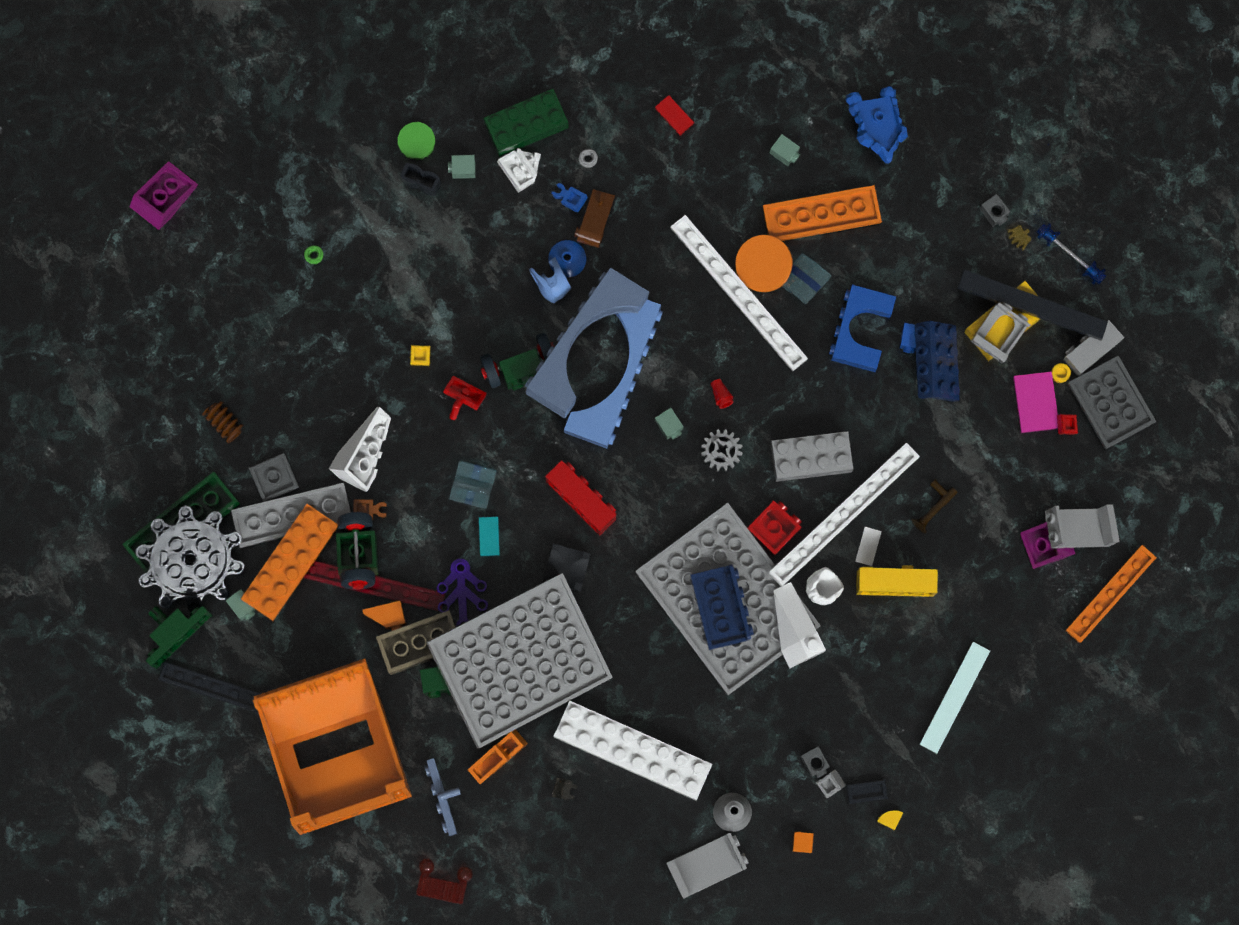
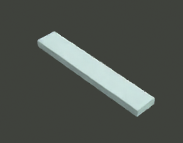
M972 642L919 745L936 754L938 753L990 650Z

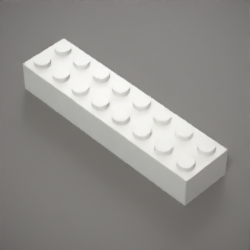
M569 701L554 734V738L695 801L712 766L707 761L572 701Z

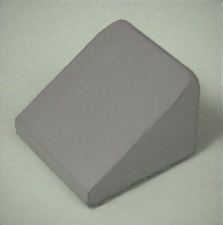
M833 770L816 782L826 798H829L846 786L836 770Z

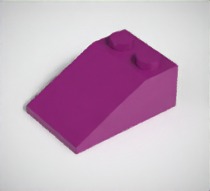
M168 161L133 195L130 208L160 230L173 217L198 184Z

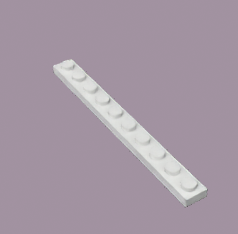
M684 215L671 226L673 232L788 367L794 371L808 359L689 218Z
M907 443L903 445L784 557L769 574L782 587L920 456Z

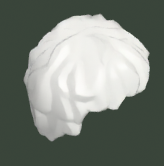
M827 567L815 571L807 579L806 593L812 602L820 605L831 604L844 590L841 580Z

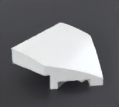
M517 148V151H512L498 159L497 163L518 193L535 182L541 154L524 152Z

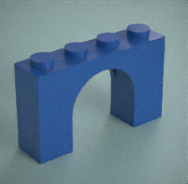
M852 285L850 290H846L844 300L847 301L845 308H841L839 318L842 319L841 326L837 325L834 336L837 337L836 344L832 343L829 354L833 355L831 361L876 372L882 351L862 346L855 342L850 335L849 324L855 316L861 313H872L890 318L896 296Z

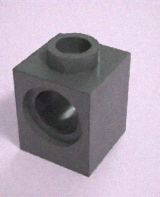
M997 194L980 207V211L993 227L996 224L1000 226L1008 220L1007 216L1010 210ZM991 209H999L1001 215H993Z
M819 746L800 756L811 777L814 775L817 778L827 773L826 769L830 767ZM813 758H818L821 761L819 769H814L811 766Z

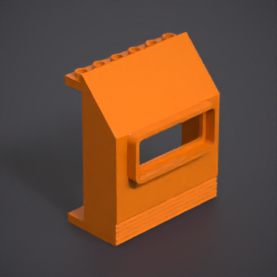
M366 659L253 696V703L258 710L291 815V824L300 835L412 797L385 711ZM367 720L374 742L373 745L300 769L293 748L294 744Z

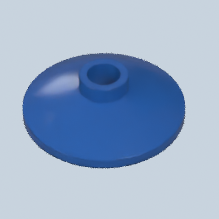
M564 240L555 244L550 250L548 257L549 261L553 258L557 259L566 278L578 275L586 264L584 249L580 244L571 240ZM568 254L571 256V259L565 260L564 256Z

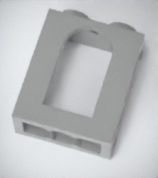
M1005 302L1002 304L997 303L971 339L973 344L1000 363L1006 361L1010 351L1026 328L1031 325L1027 322L1028 318L1020 313L1016 315L1011 311L1013 308ZM1007 315L1013 319L1014 329L1001 348L998 349L984 338L1000 316Z

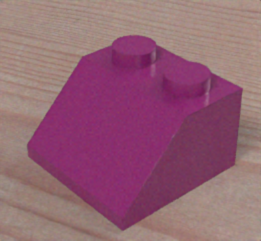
M1047 522L1020 533L1033 569L1075 554L1074 548H1051Z

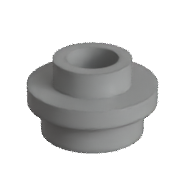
M585 149L579 154V162L583 167L591 168L597 163L598 156L594 150ZM590 156L592 160L587 162L585 157Z

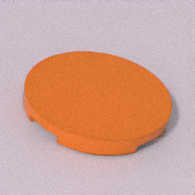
M758 235L750 238L740 247L736 256L738 277L748 288L754 291L771 292L777 290L787 282L792 271L793 259L789 248L784 242L770 235Z

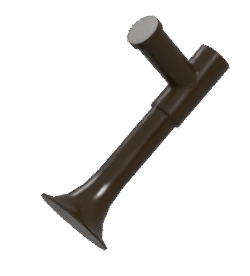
M936 479L930 484L942 497L922 518L911 519L918 530L926 533L927 523L958 493L955 488L951 487L947 491Z

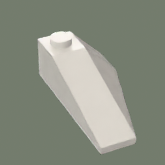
M376 407L337 453L329 469L341 480L367 492L377 474L378 469L375 468L378 458H381L382 455L380 449L382 441L386 440L391 417L380 407Z
M790 582L773 590L781 652L789 669L824 653L826 649L792 583Z

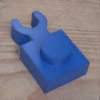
M558 183L557 187L562 191L560 193L552 192L555 199H562V205L578 213L587 200V195L573 187H570L567 191L563 184Z

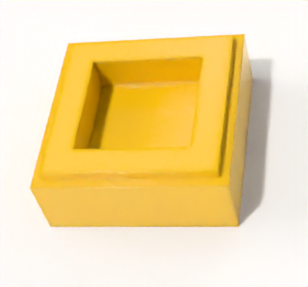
M411 345L410 365L430 366V346Z

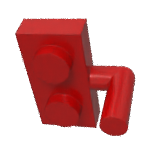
M452 376L443 392L456 399L451 409L450 419H457L463 403L478 410L487 393Z

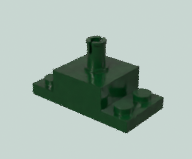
M155 606L153 610L158 615L152 610L148 615L159 624V627L149 636L159 645V648H154L148 653L147 656L149 658L146 662L157 669L212 614L202 606L201 608L196 607L190 613V618L178 608L167 617L158 606Z

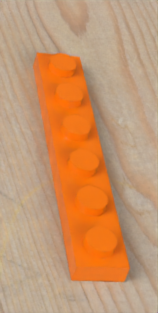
M1141 545L1065 631L1078 643H1081L1157 557Z

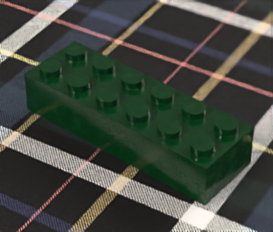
M212 472L155 519H162L169 525L175 524L179 517L178 511L182 506L191 507L193 516L198 521L206 519L212 511L220 512L222 518H224L231 510L238 507L240 503L217 474ZM151 522L123 543V546L145 573L149 570L150 564L147 560L138 558L135 550L141 544L151 545L155 542L156 534L151 529Z

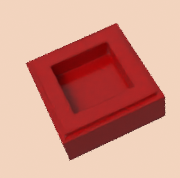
M1057 415L1058 434H1078L1076 415Z

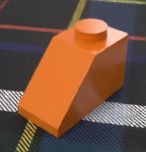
M401 601L363 609L365 616L386 629L393 631L407 625Z

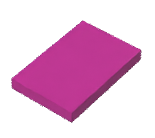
M1052 372L1014 376L1013 381L1021 433L1058 429V412Z

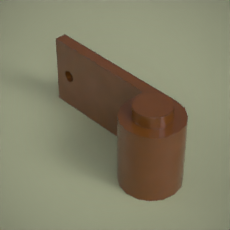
M593 189L581 227L577 226L574 237L577 238V242L597 248L600 247L615 195Z

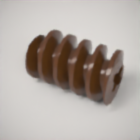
M220 401L208 407L202 415H207L206 420L212 421L211 426H217L216 431L218 433L222 432L221 437L227 438L226 443H230L241 434L243 424L236 425L238 418L231 420L233 413L226 414L228 407L221 408L223 401Z

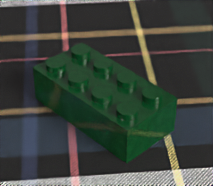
M554 89L484 117L485 126L499 157L569 128L568 120Z

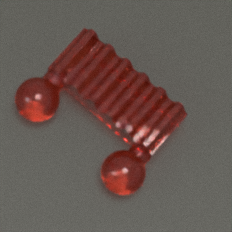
M423 859L419 863L421 875L416 895L463 904L467 882L473 876L471 869L468 867L460 868L457 872V877L460 881L459 883L428 877L434 870V863L430 859Z

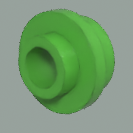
M312 245L305 250L304 257L308 263L318 264L323 259V251L319 246ZM313 252L318 254L316 258H311Z

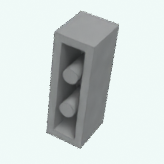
M1109 320L1101 341L1085 335L1080 340L1081 344L1077 348L1073 345L1065 352L1067 356L1063 360L1079 377L1121 342L1124 337Z

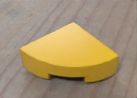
M896 810L888 811L881 815L877 822L895 830L903 812Z

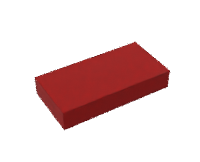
M669 95L655 107V110L679 136L694 124L691 118Z

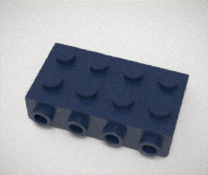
M934 321L917 323L915 325L918 397L920 399L934 398L953 402L960 401L956 325Z
M733 564L725 567L691 574L690 578L708 650L750 641L751 635H754L752 625L748 624L746 618L749 616L748 608L742 603L741 598H744L742 586L738 587L737 579H739L737 567L734 568Z

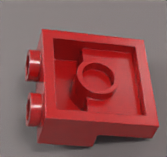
M773 501L747 528L775 555L802 528L799 525L802 521L794 514L790 516L786 512L788 508L781 501L778 503Z

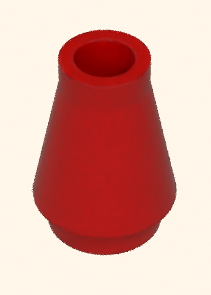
M717 379L711 382L716 405L720 409L732 405L733 396L722 383V380Z

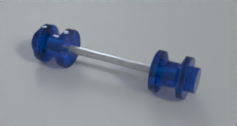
M1050 223L1047 226L1043 224L1038 229L1037 233L1039 235L1037 238L1047 240L1048 247L1055 242L1087 270L1082 276H1090L1093 279V285L1096 282L1100 284L1104 280L1106 270H1099L1096 267V261L1088 266L1056 238L1061 232L1052 231Z

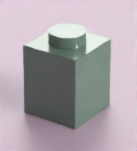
M781 134L770 149V154L789 166L791 162L795 163L799 158L800 154L798 152L800 147Z
M474 155L452 156V161H448V172L452 173L453 179L476 178Z
M672 408L655 417L656 424L667 440L669 438L675 439L682 434L683 425Z
M240 589L228 598L226 602L241 621L244 619L247 621L255 615V609L241 600L244 591Z

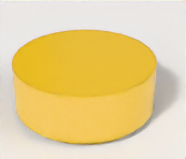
M1064 363L1056 364L1051 370L1053 380L1057 383H1064L1070 378L1071 370Z

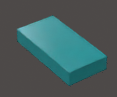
M479 517L480 556H500L498 517Z

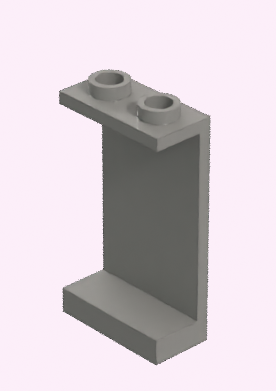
M1105 505L1098 509L1060 510L1059 506H1054L1045 511L1051 548L1109 547L1120 542L1113 505Z
M729 833L666 863L683 899L747 869L746 864H748V860L745 854H740L737 848L740 844L736 835L732 836Z

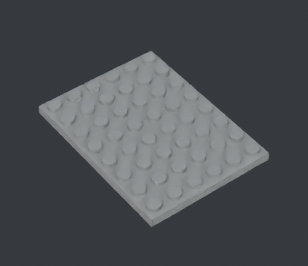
M728 503L635 571L727 695L731 694L783 655L780 647L773 590L781 586L769 574L775 567V564ZM733 564V567L738 569L739 579H737L738 587L742 586L744 598L741 599L743 605H746L748 608L749 616L746 618L748 624L752 625L754 635H751L750 641L708 650L690 575ZM801 600L815 629H818L821 625Z
M563 573L426 642L477 748L483 747L613 678Z

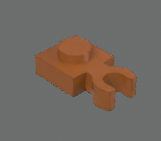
M354 500L353 512L367 513L372 516V520L373 514L384 518L387 517V514L380 513L379 509L387 507V504L380 502L374 505L373 500Z

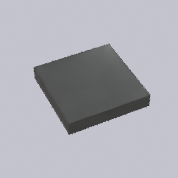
M285 453L249 468L263 502L274 500L299 489Z

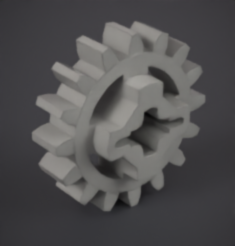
M719 429L716 435L711 432L709 434L710 439H704L707 445L703 444L701 446L705 450L701 453V456L707 457L704 462L711 463L709 468L714 467V465L717 466V471L720 470V467L727 471V466L733 469V462H740L737 456H742V452L738 450L743 446L737 444L740 439H734L733 432L728 435L726 429L723 434L720 433ZM719 438H725L729 441L724 442L721 441ZM713 443L714 451L709 453V446ZM719 447L726 448L725 454L722 452L718 453ZM734 447L735 454L731 458L729 452ZM722 459L724 463L717 462L715 460Z

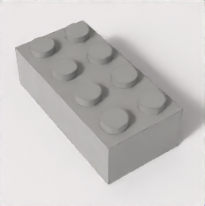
M848 431L774 440L771 442L776 482L851 473L853 471Z

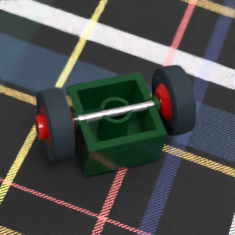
M545 333L536 336L538 351L533 349L500 361L497 365L492 360L490 354L482 355L480 360L483 368L480 369L484 379H488L491 388L501 385L499 379V371H501L508 390L513 389L515 391L523 388V384L527 383L531 376L534 378L537 374L536 369L540 364L539 355L545 362L548 358L546 355L552 346L554 347L553 342H549Z
M351 512L338 517V529L346 533H336L337 565L341 586L347 589L372 587L375 584V575H379L377 538L375 531H368L372 528L373 523L372 516L367 513Z

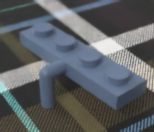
M433 758L427 760L428 765L425 766L427 776H431L433 784H430L433 796L437 795L439 800L436 803L438 813L443 814L445 820L441 822L444 833L448 832L449 836L457 834V830L447 799L461 795L459 787L447 791L444 790L436 761Z

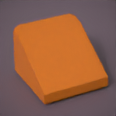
M794 832L792 852L812 853L813 833Z

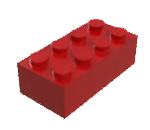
M561 461L545 476L546 482L600 536L616 521V509L610 503L605 504L602 501V495L596 489L592 491L589 488V482L582 475L578 477L575 474V468L569 462L565 464Z

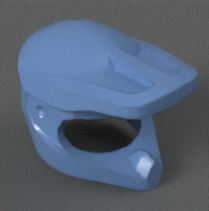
M553 258L549 261V265L554 267V276L548 278L544 273L540 276L533 268H530L529 271L538 285L542 296L549 302L556 303L571 290V286L557 259Z

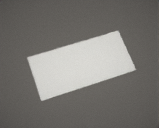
M868 527L864 528L855 562L872 566L882 531Z

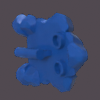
M892 87L883 88L880 92L881 98L865 101L862 100L858 92L848 94L845 100L849 105V112L854 116L855 122L859 124L857 129L859 143L867 148L871 147L884 163L889 164L892 161L893 152L898 148L899 142L902 143L908 137L907 128L902 124V119L899 117L898 101L895 98L896 90Z

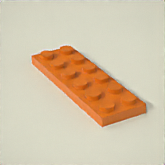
M875 185L763 205L768 235L776 237L781 241L882 222Z
M306 504L241 600L274 621L337 530L338 524Z

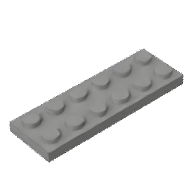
M344 483L231 510L236 532L242 537L239 547L243 548L283 538L306 504L338 524L339 516L351 513Z

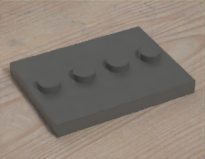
M1119 356L1068 383L1105 450L1156 423L1154 416Z

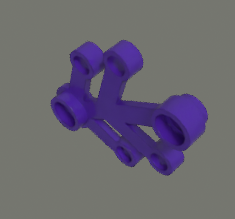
M464 559L453 561L450 575L436 587L439 594H445L448 591V586L457 578V587L437 607L440 613L449 610L450 605L458 598L459 620L455 627L459 626L462 622L469 621L467 619L466 597L476 605L478 611H485L488 607L486 600L480 599L465 586L466 578L475 586L477 592H484L487 588L485 581L479 580L470 572V565ZM462 565L464 570L458 571L457 566ZM477 584H484V589H478ZM440 585H444L446 587V590L444 592H441L439 590ZM480 602L485 603L484 609L479 608L478 604ZM441 604H445L447 606L446 611H442L440 609Z

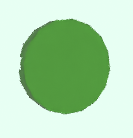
M412 122L400 130L398 147L407 158L421 160L433 152L435 135L426 124Z

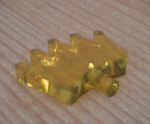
M1018 226L1007 231L1008 233L1013 232L1009 239L1016 237L1011 243L1014 244L1019 241L1016 248L1023 245L1022 250L1024 251L1027 244L1031 241V238L1027 235L1030 232L1029 229L1024 231L1022 226Z

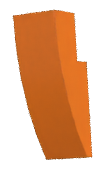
M515 729L484 754L468 771L479 784H482L528 743Z

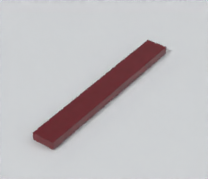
M315 561L303 577L344 588L340 583L338 566ZM375 576V584L372 587L349 589L438 611V604L445 601L446 593L439 594L435 590Z

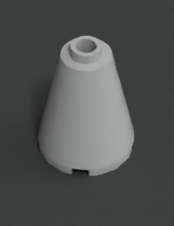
M724 794L714 805V820L723 830L729 832L740 831L751 820V805L741 794ZM732 807L737 808V814L734 815L731 813L730 810Z

